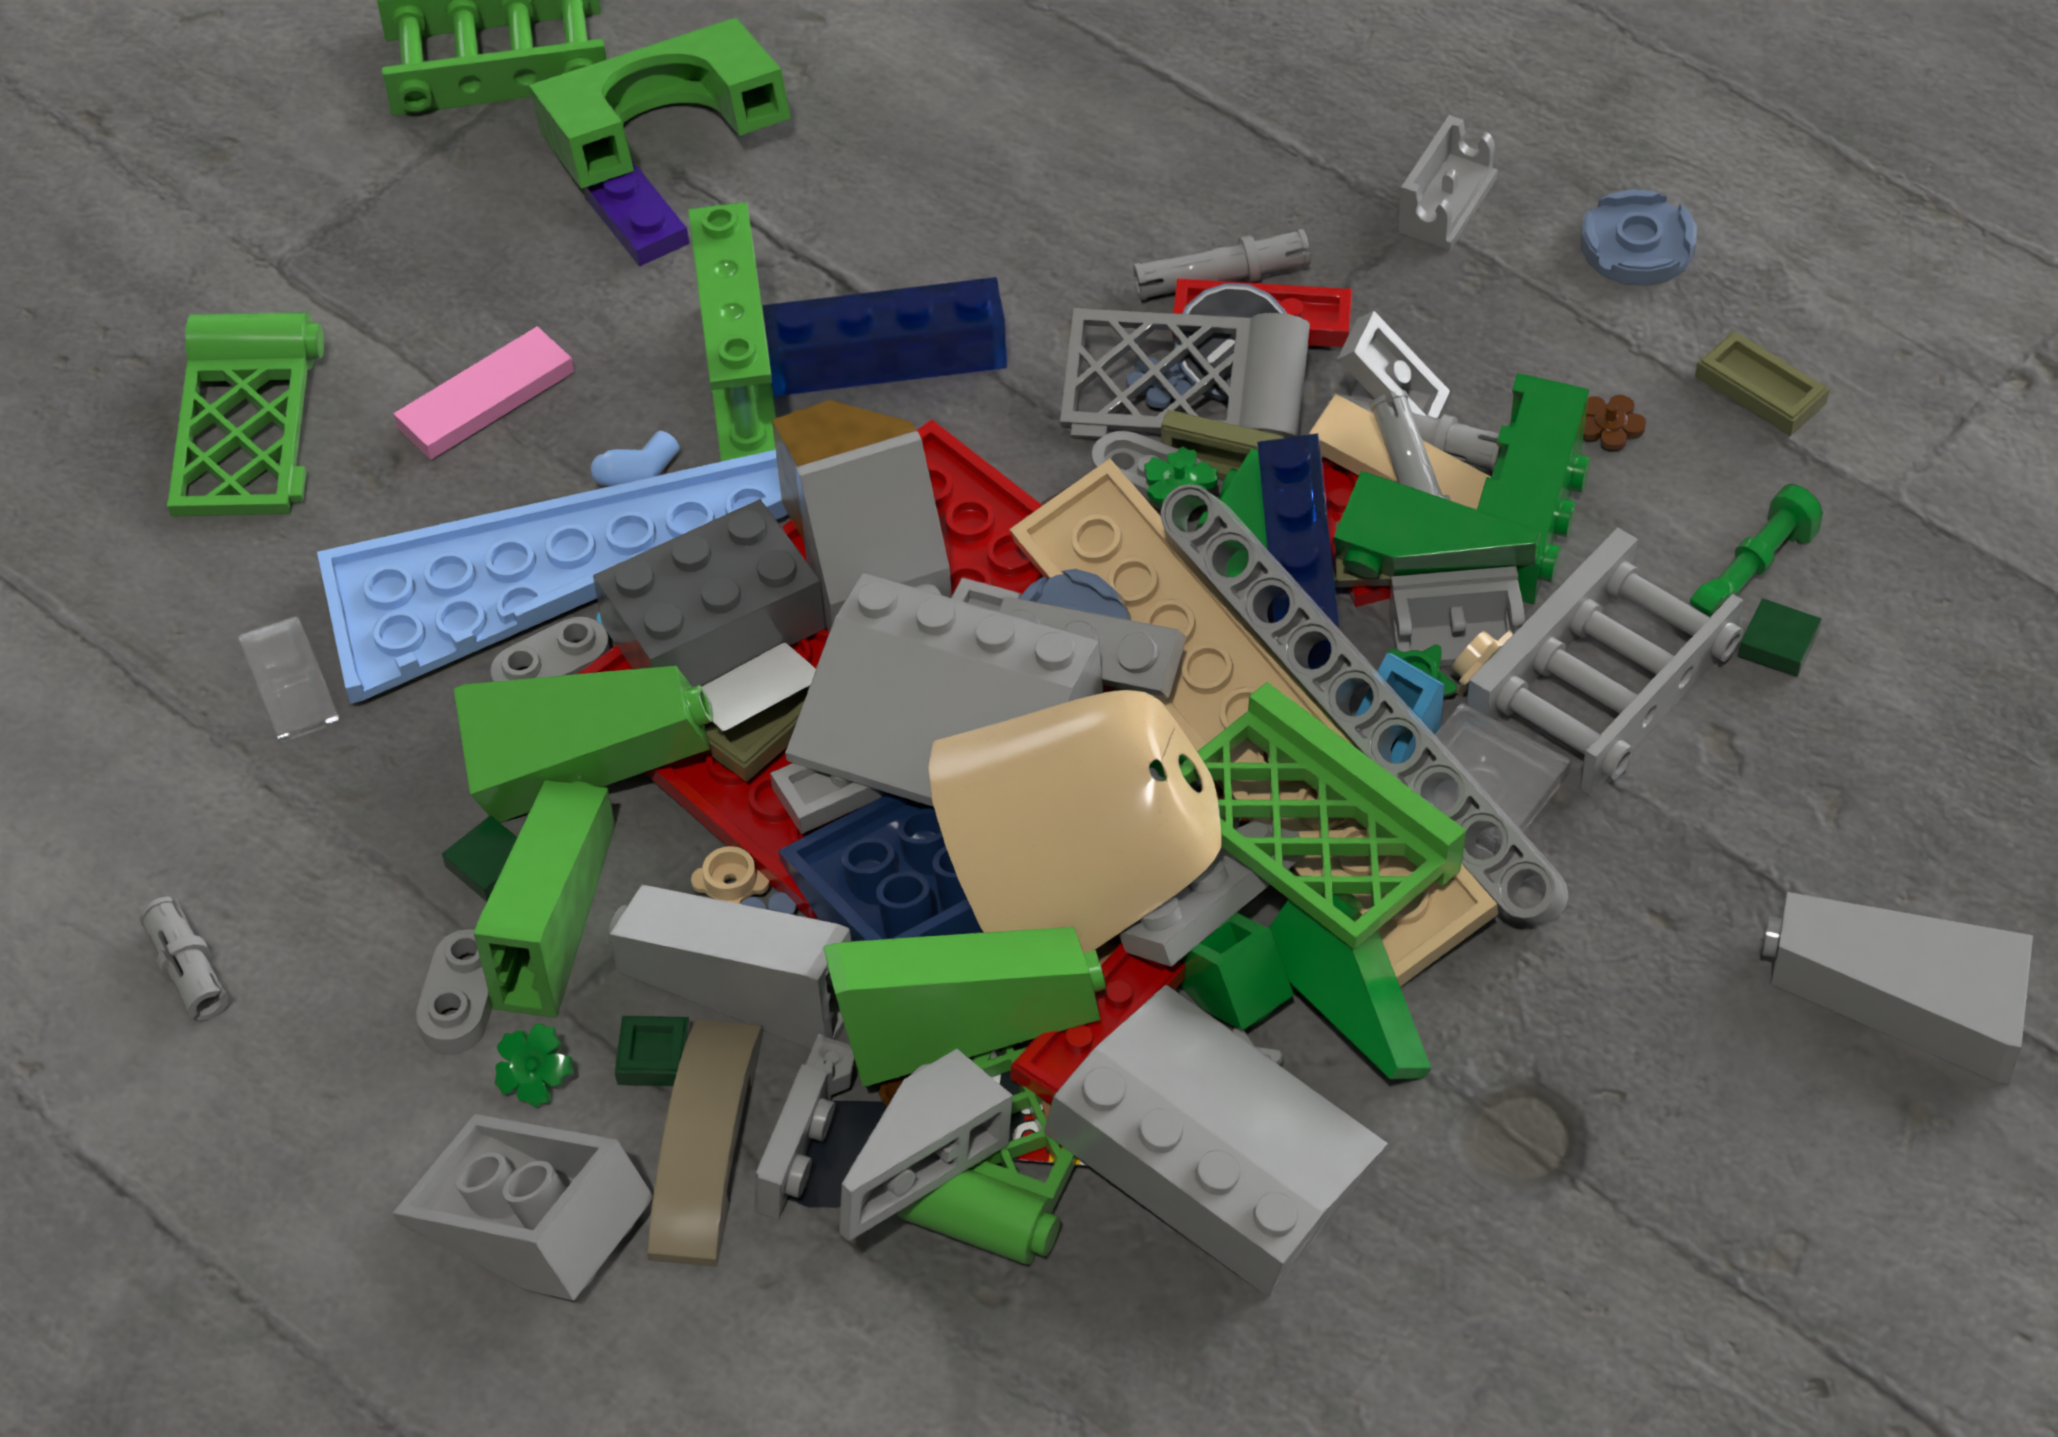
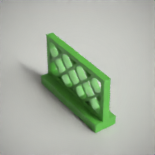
M1268 682L1249 696L1248 711L1197 751L1207 766L1212 779L1223 780V800H1218L1221 846L1354 950L1431 883L1436 881L1443 886L1460 872L1466 830ZM1247 738L1268 754L1269 763L1230 762V751ZM1188 759L1179 766L1188 784H1191L1194 780H1200L1195 767ZM1231 780H1270V800H1232ZM1278 781H1304L1317 791V800H1279ZM1233 818H1271L1272 837H1244L1233 828ZM1280 818H1319L1320 838L1281 837ZM1328 818L1355 819L1367 829V838H1329ZM1282 855L1321 856L1322 876L1293 875L1283 867ZM1330 856H1368L1370 876H1331ZM1378 856H1403L1418 868L1409 876H1379ZM1333 894H1371L1372 907L1354 922L1333 905ZM1381 894H1387L1381 899Z

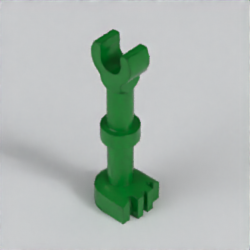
M1787 484L1783 486L1770 502L1768 523L1755 537H1747L1738 545L1734 551L1735 559L1717 579H1712L1709 583L1701 585L1691 597L1690 604L1696 607L1698 611L1711 617L1732 594L1736 595L1753 575L1765 573L1774 562L1773 553L1786 539L1793 543L1796 539L1800 543H1810L1820 532L1823 515L1822 507L1817 498L1799 485Z

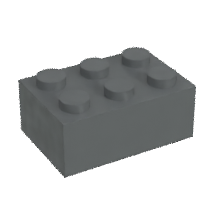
M761 499L593 575L601 623L632 669L677 666L692 687L697 685L702 687L782 643H787L790 646L826 629L820 579Z

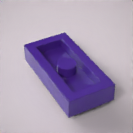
M632 161L633 172L585 187L584 191L586 200L640 267L688 245L689 238L687 227Z

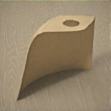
M1122 690L1100 693L972 731L938 739L932 744L928 766L932 803L958 880L984 933L1074 927L1082 952L1095 950L1193 882L1214 861L1221 848L1220 814L1212 776L1164 704L1146 692ZM1179 755L1188 758L1195 767L1202 785L1200 793L1193 790L1182 775L1178 761ZM1158 759L1162 764L1165 776L1167 777L1166 781H1157L1152 778L1149 765L1154 760Z

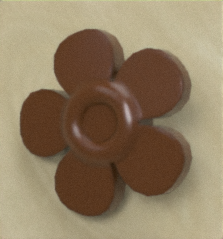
M1625 395L1613 396L1608 404L1598 396L1588 397L1583 439L1594 441L1601 437L1603 448L1619 450L1626 446L1627 438H1638L1644 434L1646 419L1642 415L1633 414L1635 403Z

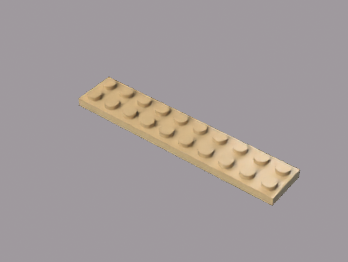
M1110 458L1009 529L1013 541L1043 577L1045 576L1049 579L1055 575L1063 574L1061 571L1071 569L1097 574L1122 596L1132 621L1178 629L1186 636L1169 698L1156 695L1151 696L1164 704L1196 751L1248 711L1249 696L1268 682L1365 754L1167 533L1162 524L1161 516ZM1247 738L1230 751V762L1269 763L1268 754ZM1215 780L1223 790V780ZM1231 780L1232 800H1270V780ZM1278 781L1279 800H1317V791L1304 781ZM1248 818L1250 822L1253 820L1272 825L1271 818ZM1280 818L1281 828L1298 832L1300 838H1320L1319 818ZM1328 818L1329 838H1367V829L1355 819ZM1304 856L1290 867L1289 870L1295 876H1322L1321 856ZM1330 856L1331 876H1370L1368 856ZM1378 856L1379 876H1409L1418 868L1403 856ZM1462 863L1460 872L1442 886L1434 881L1378 929L1400 987L1498 915L1497 903ZM1353 894L1363 906L1360 911L1363 915L1372 907L1371 894ZM1381 894V899L1387 894Z

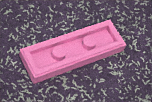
M537 326L393 413L396 427L432 460L574 373L572 358Z

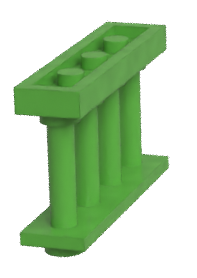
M377 0L385 42L399 40L401 65L382 67L391 116L530 98V84L607 60L604 39L587 40L584 16L601 14L599 0ZM563 19L566 43L533 47L530 23ZM508 26L510 51L478 55L476 30ZM454 33L456 58L423 62L421 37Z
M747 202L688 209L721 462L775 450L772 420L776 419L771 386L772 376Z

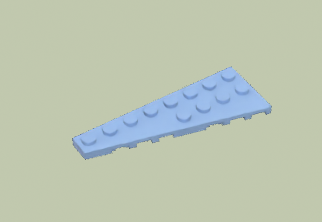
M776 450L317 552L349 703L366 700L597 598L593 580L594 574L761 499L776 520L788 515L781 500Z

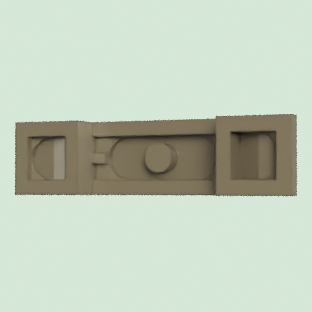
M696 1019L691 1028L676 1074L662 1138L649 1226L648 1260L716 1267L718 1265L729 1209L727 1186L746 1090L752 1089L763 1036L762 1025Z

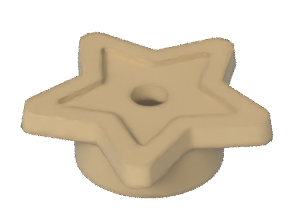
M1484 630L1458 656L1451 667L1461 677L1459 680L1461 684L1456 691L1457 694L1460 696L1466 694L1470 678L1513 635L1510 630L1498 641Z

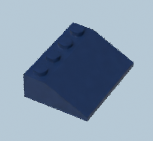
M888 793L778 850L781 863L818 919L850 928L851 942L984 933L958 880L933 806Z

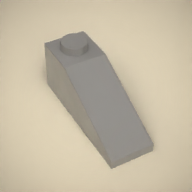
M958 1049L953 1050L931 1064H924L917 1068L909 1077L903 1080L842 1183L839 1234L849 1242L1007 1146L1009 1142L1013 1095Z

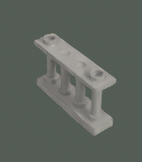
M1618 527L1470 678L1465 719L1484 731H1487L1503 713L1509 716L1515 712L1584 754L1585 759L1580 790L1590 796L1608 777L1615 780L1625 771L1633 757L1634 749L1717 659L1724 662L1732 656L1743 636V629L1739 627L1743 599L1732 594L1711 617L1698 611L1638 576L1639 570L1634 566L1638 539ZM1626 597L1693 637L1674 656L1604 615L1602 610L1614 598L1621 600ZM1590 635L1656 674V676L1637 695L1565 652V650L1577 636L1585 638ZM1553 673L1616 711L1619 715L1602 734H1599L1528 691V688L1541 674L1549 676Z

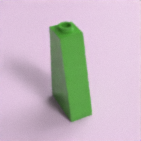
M677 666L473 683L454 688L470 795L489 816H493L499 822L530 812L545 780L565 783L582 781L596 787H603L710 749L705 727L706 723L713 721L709 700L700 685L692 687Z
M544 781L474 931L483 973L494 1010L553 1018L558 1017L615 829L608 788L596 787L582 781H575L573 783Z
M1074 927L839 942L823 946L835 995L863 1087L912 1074L920 1066L928 1063L931 1064L955 1049H958L966 1057H971L1035 1039L1042 1033L1057 1030L1059 1032L1100 1020L1094 992L1106 989L1102 969L1095 950L1082 952Z

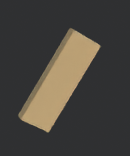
M1335 394L1310 431L1305 447L1357 475L1362 470L1399 483L1374 414ZM1423 441L1442 495H1449L1451 501L1477 510L1486 477L1491 478V476Z

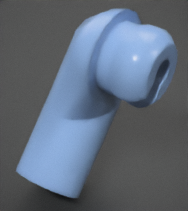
M657 431L642 450L614 449L608 450L604 454H599L591 464V475L596 483L604 487L659 476L679 452L680 447L672 435L664 431Z

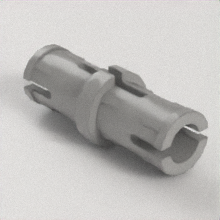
M166 896L148 903L140 912L139 919L158 952L156 963L162 976L174 982L191 1019L195 1017L197 1021H204L219 1015L227 1007L229 997L209 963L211 952L205 940L200 936L194 935L177 899L173 901L171 897Z

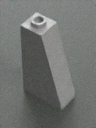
M643 884L629 905L619 907L611 920L608 940L611 942L616 969L619 973L747 1024L762 1025L763 1030L810 1049L813 1048L818 1034L837 1040L845 1028L823 946L839 942H851L850 928L836 923Z
M1787 892L1782 918L1768 917L1762 951L1763 956L1775 958L1771 979L1772 985L1994 1082L2010 1085L2022 1047L2033 935Z

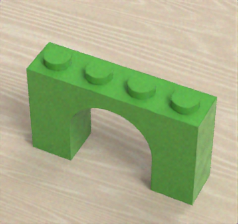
M732 18L529 85L540 133L581 189L634 171L623 123L646 110L675 103L707 105L718 110L739 136L791 119L781 68L737 18Z

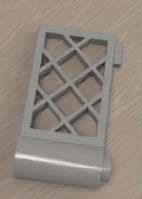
M1073 308L1060 423L1063 427H1071V436L1077 439L1099 440L1108 434L1109 430L1161 433V423L1167 409L1177 412L1183 410L1186 414L1198 416L1189 404L1216 383L1229 398L1226 420L1216 421L1284 436V452L1285 445H1292L1298 440L1310 323L1298 316L1283 313H1262L1251 318ZM1087 326L1112 327L1123 340L1097 362L1084 348ZM1123 328L1137 329L1130 335H1128ZM1155 329L1170 330L1181 345L1154 365L1137 344ZM1182 331H1191L1195 333L1189 338H1187L1182 333ZM1213 333L1236 334L1234 353L1215 369L1196 349L1199 344ZM1129 350H1132L1149 371L1122 392L1104 371ZM1190 353L1207 375L1181 396L1163 374ZM1084 359L1090 368L1081 374L1082 360ZM1232 370L1229 387L1222 377ZM1098 376L1116 396L1114 400L1098 413L1077 411L1079 391ZM1157 380L1175 401L1157 416L1141 415L1130 401ZM1125 407L1131 415L1115 413Z

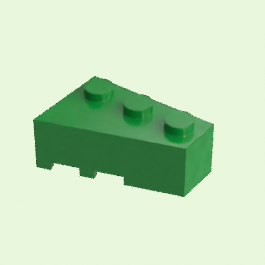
M1517 373L1512 388L1513 401L1510 425L1501 426L1497 439V446L1501 447L1491 478L1486 477L1477 510L1540 531V554L1536 564L1516 566L1522 602L1535 604L1542 581L1553 583L1561 554V546L1554 545L1557 535L1568 537L1572 527L1576 502L1569 500L1572 491L1583 493L1586 485L1591 457L1582 456L1581 451L1589 389Z

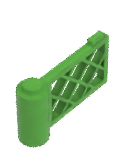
M309 312L190 314L187 319L185 333L187 367L167 503L171 517L291 514L292 502H303L306 470L304 466H296L307 371L312 369L314 359L322 358L324 353L322 325L320 323H313ZM269 380H290L289 389L271 403H268L256 392L257 389ZM201 381H227L234 387L211 405L200 396ZM246 398L260 411L236 428L223 415ZM274 422L284 431L283 437L263 452L249 438L269 423ZM214 423L227 436L204 453L193 443V439L197 434ZM240 446L254 459L235 474L229 476L216 463ZM265 470L278 479L276 494L251 495L243 488ZM206 471L221 483L206 496H186L187 485Z
M1012 1045L1001 1048L1002 1056L996 1057L1000 1050L999 1048L975 1055L972 1062L990 1077L1011 1071L1012 1063L1027 1047L1014 1051ZM1017 1084L1021 1093L1013 1095L1011 1114L1029 1108L1039 1131L1008 1142L1007 1146L897 1212V1216L899 1219L1029 1265L1037 1254L1046 1257L1055 1243L1060 1227V1217L1052 1214V1210L1078 1157L1064 1147L1061 1150L1058 1143L1044 1133L1047 1119L1039 1104L1045 1100L1024 1086L1022 1087ZM1047 1147L1054 1161V1166L1046 1182L1018 1173L1013 1163V1158Z

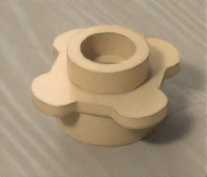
M733 846L722 847L711 852L704 860L702 868L696 869L691 876L692 887L696 892L706 893L712 899L741 904L753 894L765 893L770 885L769 880L755 869L754 860L751 855L744 849ZM728 880H736L735 883H725V881Z

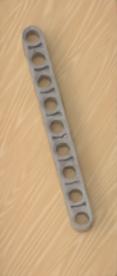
M1187 484L1172 490L1163 501L1161 508V520L1167 533L1366 756L1432 805L1434 790L1445 780L1455 779L1459 789L1457 801L1452 807L1441 812L1466 830L1462 863L1498 904L1512 916L1537 925L1549 923L1558 918L1566 908L1568 900L1567 884L1561 874L1227 504L1201 486ZM1207 505L1208 517L1205 524L1197 531L1188 532L1187 520L1192 510L1198 506ZM1247 549L1249 556L1247 567L1238 576L1229 578L1227 575L1228 560L1237 551ZM1288 594L1290 601L1288 613L1280 621L1269 623L1267 618L1269 604L1279 595ZM1329 640L1332 650L1329 660L1322 667L1311 670L1308 666L1310 649L1319 641ZM1371 686L1374 697L1372 705L1362 715L1352 716L1349 710L1350 697L1360 687ZM1412 732L1416 741L1414 753L1405 762L1395 764L1390 752L1392 743L1401 734ZM1498 827L1502 834L1500 850L1490 859L1480 860L1475 848L1477 837L1487 828ZM1542 875L1546 883L1544 899L1534 908L1524 909L1518 895L1521 884L1530 876Z

